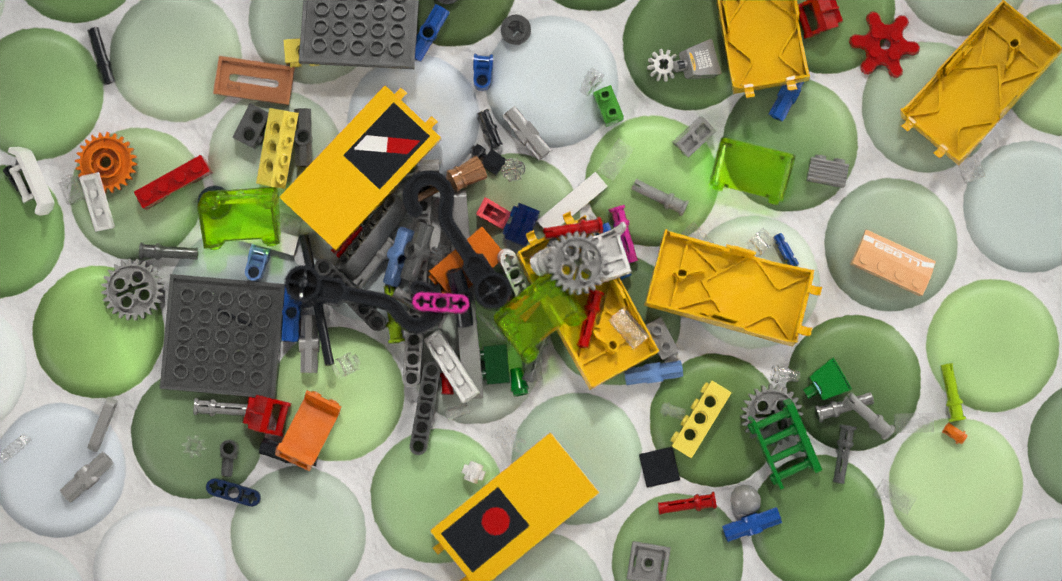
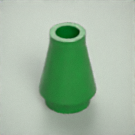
M522 368L510 369L511 392L513 396L527 395L529 386L526 380L522 379Z

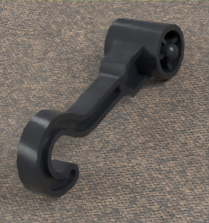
M421 171L414 174L406 182L403 190V203L411 217L419 218L423 213L422 206L418 201L420 191L426 187H433L439 191V223L464 261L462 269L475 287V296L478 303L489 311L503 309L511 299V285L504 275L494 271L483 254H478L474 251L453 220L454 190L450 181L443 174L436 171Z
M299 265L292 268L285 278L287 294L297 306L310 308L320 303L339 307L343 303H350L387 311L404 331L412 334H424L432 331L440 323L444 314L442 312H426L422 317H411L395 297L381 292L346 286L342 279L319 275L313 267L308 265ZM414 281L410 285L413 296L421 292L439 293L435 287L423 281ZM430 297V301H426L430 304L429 308H433V297ZM438 298L435 302L438 308H444L442 298Z

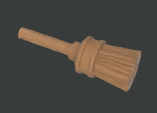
M474 156L459 167L455 166L453 169L447 170L446 178L450 181L453 190L458 192L460 189L466 188L467 185L486 179L487 174L480 159ZM431 187L419 193L418 201L420 202L439 191Z

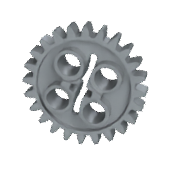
M575 231L572 237L569 232L566 234V239L560 236V242H553L556 248L550 247L548 249L552 254L546 255V258L551 260V262L545 264L551 267L547 273H553L554 276L550 280H557L556 287L563 285L562 291L569 288V294H573L574 290H576L577 295H580L582 290L587 294L589 293L588 287L593 291L596 289L594 283L599 286L602 284L599 278H606L602 272L609 270L604 267L609 261L604 260L603 257L608 255V253L601 252L604 246L598 247L599 239L593 242V235L586 238L585 232L579 236L578 232ZM579 246L582 247V251H581L580 255H578V254H579ZM567 247H571L574 250L573 256L567 255ZM586 251L592 253L593 258L591 261L585 258ZM578 259V263H581V265L576 268L577 265L574 261ZM563 265L569 267V269H570V274H569V275L563 274V272H562V267H563ZM576 269V279L573 280V274ZM582 270L588 272L589 277L587 280L581 277Z
M128 259L127 264L121 260L120 267L114 264L115 271L108 269L110 277L104 276V279L108 282L101 284L103 287H106V290L102 291L101 294L107 295L103 301L110 302L107 308L113 307L112 314L119 312V318L126 315V320H130L131 316H133V319L137 321L138 315H140L142 319H145V313L152 315L151 308L158 309L155 305L156 302L162 303L158 296H164V293L159 292V289L164 288L163 285H159V282L163 279L156 278L159 271L152 272L154 266L146 267V261L140 265L139 259H136L134 264L132 259ZM137 272H141L143 279L137 283L134 280V275ZM119 279H123L125 286L119 290L116 287V282ZM144 283H149V285L146 287L136 289L135 294L128 292L120 297H117L118 293L130 290L131 285L134 287H138L140 285H143ZM144 290H148L150 296L144 301L141 298V293ZM126 297H130L132 300L129 307L123 305V300Z
M768 384V389L761 385V391L754 388L755 395L748 393L750 400L743 401L747 406L741 407L745 414L740 415V417L746 421L742 422L741 425L747 426L750 423L748 420L749 416H752L758 422L767 417L756 418L755 414H771V410L774 413L782 411L778 410L776 406L779 400L784 401L790 398L795 404L799 399L797 397L791 398L794 394L792 391L786 394V387H783L780 391V385L778 384L774 389L772 384ZM760 401L766 403V408L763 411H759L757 407ZM795 404L797 409L802 407L800 404ZM783 418L786 423L783 429L778 428L777 421L766 426L764 430H760L763 439L789 428V425L792 424L790 418ZM748 427L745 429L746 433L750 432ZM750 434L751 439L756 437L755 434ZM789 437L784 438V440L789 442ZM782 440L777 441L779 445H782Z

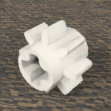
M470 461L469 465L464 464L461 473L465 474V480L477 484L478 480L483 481L486 472L482 471L483 465Z

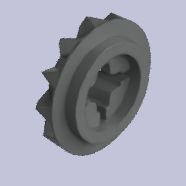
M518 14L510 15L502 22L501 35L509 44L520 45L530 37L531 25L524 16ZM519 22V30L524 33H517L513 37V31L510 28H515Z

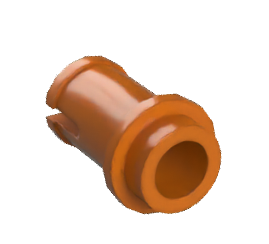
M950 422L942 430V433L954 439L956 444L960 443L962 445L968 436L965 434L966 431L962 432L950 424Z

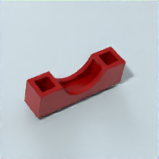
M199 155L134 191V194L142 208L148 210L177 190L196 183L213 174L204 156Z

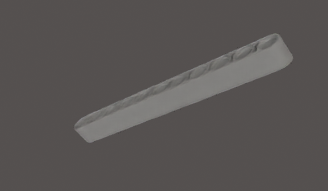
M433 195L422 200L428 203V209L423 211L419 218H413V231H415L416 225L420 220H424L427 224L431 225ZM429 258L424 262L425 264L420 269L418 275L426 283ZM409 281L408 293L411 295L410 285L413 281ZM407 306V313L411 317L423 316ZM406 331L403 382L409 387H416L421 381L424 334H412ZM412 335H417L420 339L419 343L415 346L409 342V338ZM411 354L418 356V362L415 365H411L408 362V357ZM410 373H414L417 376V381L414 384L407 382V376Z
M466 190L454 191L453 220L465 238L468 239L470 231ZM451 243V251H453L455 248ZM474 285L469 288V292L473 297L471 303L473 325L464 328L458 327L461 363L480 392L472 399L483 398L475 291Z

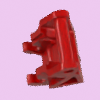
M806 0L798 4L799 19L804 31V39L839 27L838 24L844 22L836 0ZM808 6L813 11L817 23V29L811 31L804 10Z
M256 395L255 398L249 397L242 423L249 424V429L283 437L284 433L282 431L288 408L291 407L292 403ZM275 404H280L281 408L276 428L271 430L269 429V422Z

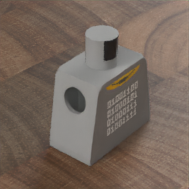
M712 39L680 52V60L673 62L674 70L676 72L683 71L686 79H707L722 74Z

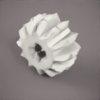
M660 49V56L653 52L652 56L654 59H648V62L654 65L647 66V69H654L650 76L653 77L655 74H658L657 81L663 76L664 82H667V75L673 79L675 76L672 72L678 73L673 67V60L677 55L673 54L670 57V50H667L666 55H663V50ZM661 61L668 63L666 70L659 68Z
M550 247L540 250L531 257V268L536 275L543 276L548 274L547 271L551 269L550 266L545 265L551 262L550 259L546 258V255L552 254L548 250Z

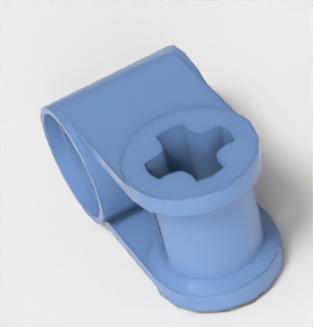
M255 244L251 245L245 268V276L250 281L258 282L263 278L270 258L271 248L263 249L256 247ZM252 268L259 269V275L255 278L250 277V270Z

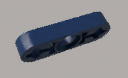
M213 478L206 484V490L212 496L250 507L258 505L261 501V494L256 489L218 478ZM218 482V486L224 488V484H227L228 486L224 491L225 496L221 495L222 490L213 492V488L210 485ZM231 487H236L239 490V495L236 498H232L228 494ZM243 489L246 490L244 494L251 495L252 492L255 493L254 496L257 497V501L250 503V499L245 497L241 501Z

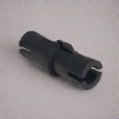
M489 109L477 113L484 128L483 133H486L491 149L496 148V144L498 147L503 145L496 130L498 127L493 123Z

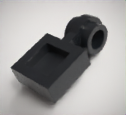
M478 143L471 148L472 151L470 153L479 159L481 157L485 158L482 161L484 168L496 176L507 162V159L493 149L488 154H485L486 149Z

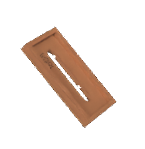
M219 56L213 94L290 105L295 67ZM231 74L270 79L278 81L279 85L277 87L241 83L230 81L229 77Z

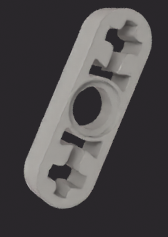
M110 397L106 399L90 438L88 449L98 452L118 400Z

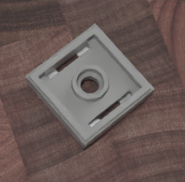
M632 541L626 579L632 581H665L671 547ZM634 555H637L636 564L633 567ZM646 560L652 561V565L650 567L645 566ZM664 560L663 571H660L661 562Z

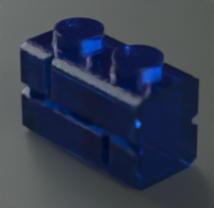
M518 203V206H513L510 216L513 217L511 223H506L502 233L505 234L504 239L526 247L528 243L526 234L533 231L540 211Z

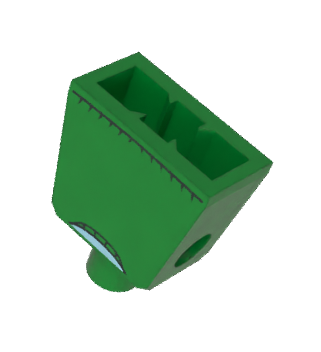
M832 357L808 376L811 385L802 390L808 399L818 394L821 400H825L850 391L852 387L835 358Z

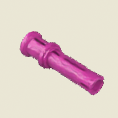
M625 205L608 209L613 217L614 228L621 224V222H625L626 230L620 235V239L628 263L638 261L628 228L630 221L627 220L624 211Z

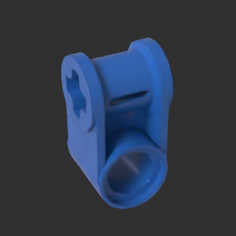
M474 54L473 80L475 88L479 91H486L491 85L493 54H490V56ZM485 77L488 81L485 85L481 86L477 83L478 78Z

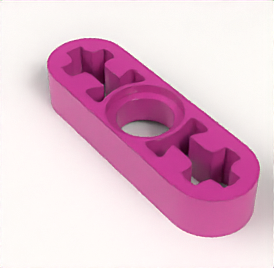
M421 292L413 297V306L416 310L424 312L462 314L469 309V300L464 295ZM420 297H424L425 301H430V297H433V308H429V303H424L423 307H420L416 300L418 301ZM438 298H444L447 301L444 308H438L435 305ZM449 298H453L452 303H458L459 299H462L466 306L458 309V305H452L453 309H449Z

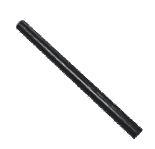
M309 234L300 235L304 263L315 269ZM318 303L313 308L325 366H331L335 363L323 304Z

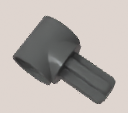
M225 440L220 445V457L223 458L221 476L232 477L234 459H237L239 444L235 440ZM227 443L234 445V452L231 454L225 451Z

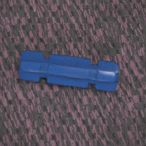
M783 234L775 235L773 240L775 244H778V249L784 260H787V265L798 266L799 262L793 257L794 254L788 243L784 241L785 237Z

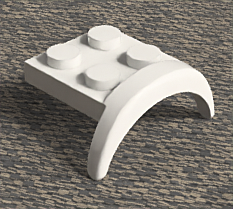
M621 222L617 227L592 238L593 242L599 239L598 247L604 246L601 250L602 253H608L603 258L609 261V263L604 265L609 270L602 272L606 278H599L601 283L632 273L620 239V235L626 230L625 222ZM589 251L585 252L586 259L591 261L593 258L592 253Z

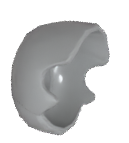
M743 484L732 491L730 502L739 514L748 516L754 514L760 508L761 497L754 487Z

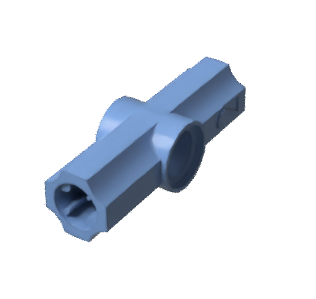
M405 227L398 228L394 245L387 252L389 262L383 279L385 284L394 287L400 285L402 279L400 275L406 260L404 249L406 244L412 241L415 231Z
M681 360L667 363L645 364L642 367L630 368L624 372L626 386L639 383L649 384L661 382L664 379L683 377Z

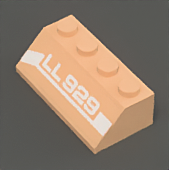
M865 230L850 265L915 295L922 296L930 281L936 261L869 230Z

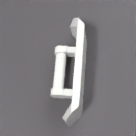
M9 147L8 153L15 155L19 162V165L10 168L9 172L12 174L22 196V202L27 203L35 199L37 203L35 214L39 216L48 215L53 210L54 199L33 152L22 147ZM21 170L23 171V174L30 187V190L32 192L31 194L28 193L27 188L23 182V179L19 173V171Z

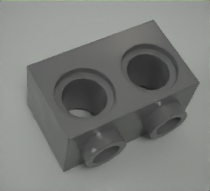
M249 103L233 138L253 149L256 146L260 147L264 140L262 135L266 129L269 112ZM256 114L263 115L261 123H254L253 119ZM254 131V138L250 141L246 140V132Z

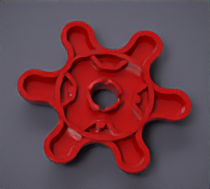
M870 12L866 16V21L869 24L868 33L865 35H852L849 39V44L851 47L860 48L866 53V59L860 65L862 73L871 74L877 66L883 65L888 69L891 77L899 78L903 74L900 58L906 54L912 56L918 54L920 45L915 41H907L903 36V31L909 24L906 16L899 15L893 23L884 24L877 12ZM883 39L888 40L890 43L889 49H882L880 41Z

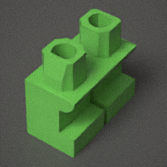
M611 85L592 93L606 127L624 120V115Z

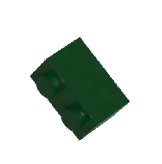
M507 344L483 346L484 350L480 351L481 362H485L486 369L482 370L483 381H487V385L510 383Z

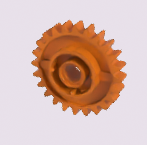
M99 132L98 138L91 135L92 141L85 139L87 145H80L83 151L76 153L80 156V159L75 160V162L80 164V166L76 167V170L81 171L78 177L99 172L105 194L108 189L111 193H114L115 187L121 191V184L128 186L126 180H133L130 174L136 173L132 168L138 165L133 162L137 156L131 155L135 149L128 148L130 142L123 143L124 137L121 136L117 139L116 133L112 137L109 132H106L105 136ZM105 158H110V166L104 168L102 161Z

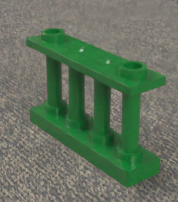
M790 398L783 401L785 407L782 408V411L758 422L752 416H749L748 420L750 423L747 424L752 435L755 434L772 473L769 475L772 484L777 485L780 489L784 488L782 479L806 468L812 469L815 473L822 471L797 408ZM785 417L787 419L790 418L792 424L789 425V428L763 439L759 429ZM792 434L794 436L797 435L799 441L796 445L770 456L767 446ZM799 451L805 453L806 458L803 462L779 473L777 472L774 463Z

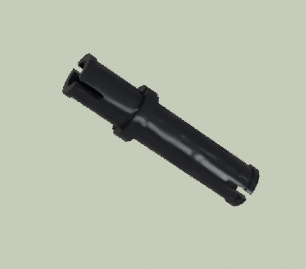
M99 27L90 28L87 30L96 57V67L101 73L103 85L112 84L115 82L111 69L112 63L107 57Z

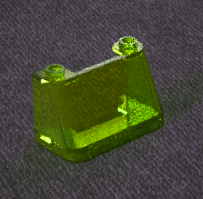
M721 137L718 142L708 185H711L712 189L717 191L729 188L762 196L768 199L767 203L779 205V202L783 203L796 155Z
M276 187L208 191L201 196L197 210L204 249L218 250L225 244V241L262 239V243L269 247L280 244L279 194Z
M553 273L542 275L494 315L496 325L522 361L527 365L539 355L536 345L565 323L568 326H577L587 318L575 295L569 294V288L562 291L563 285L556 287L557 280H550L554 276Z

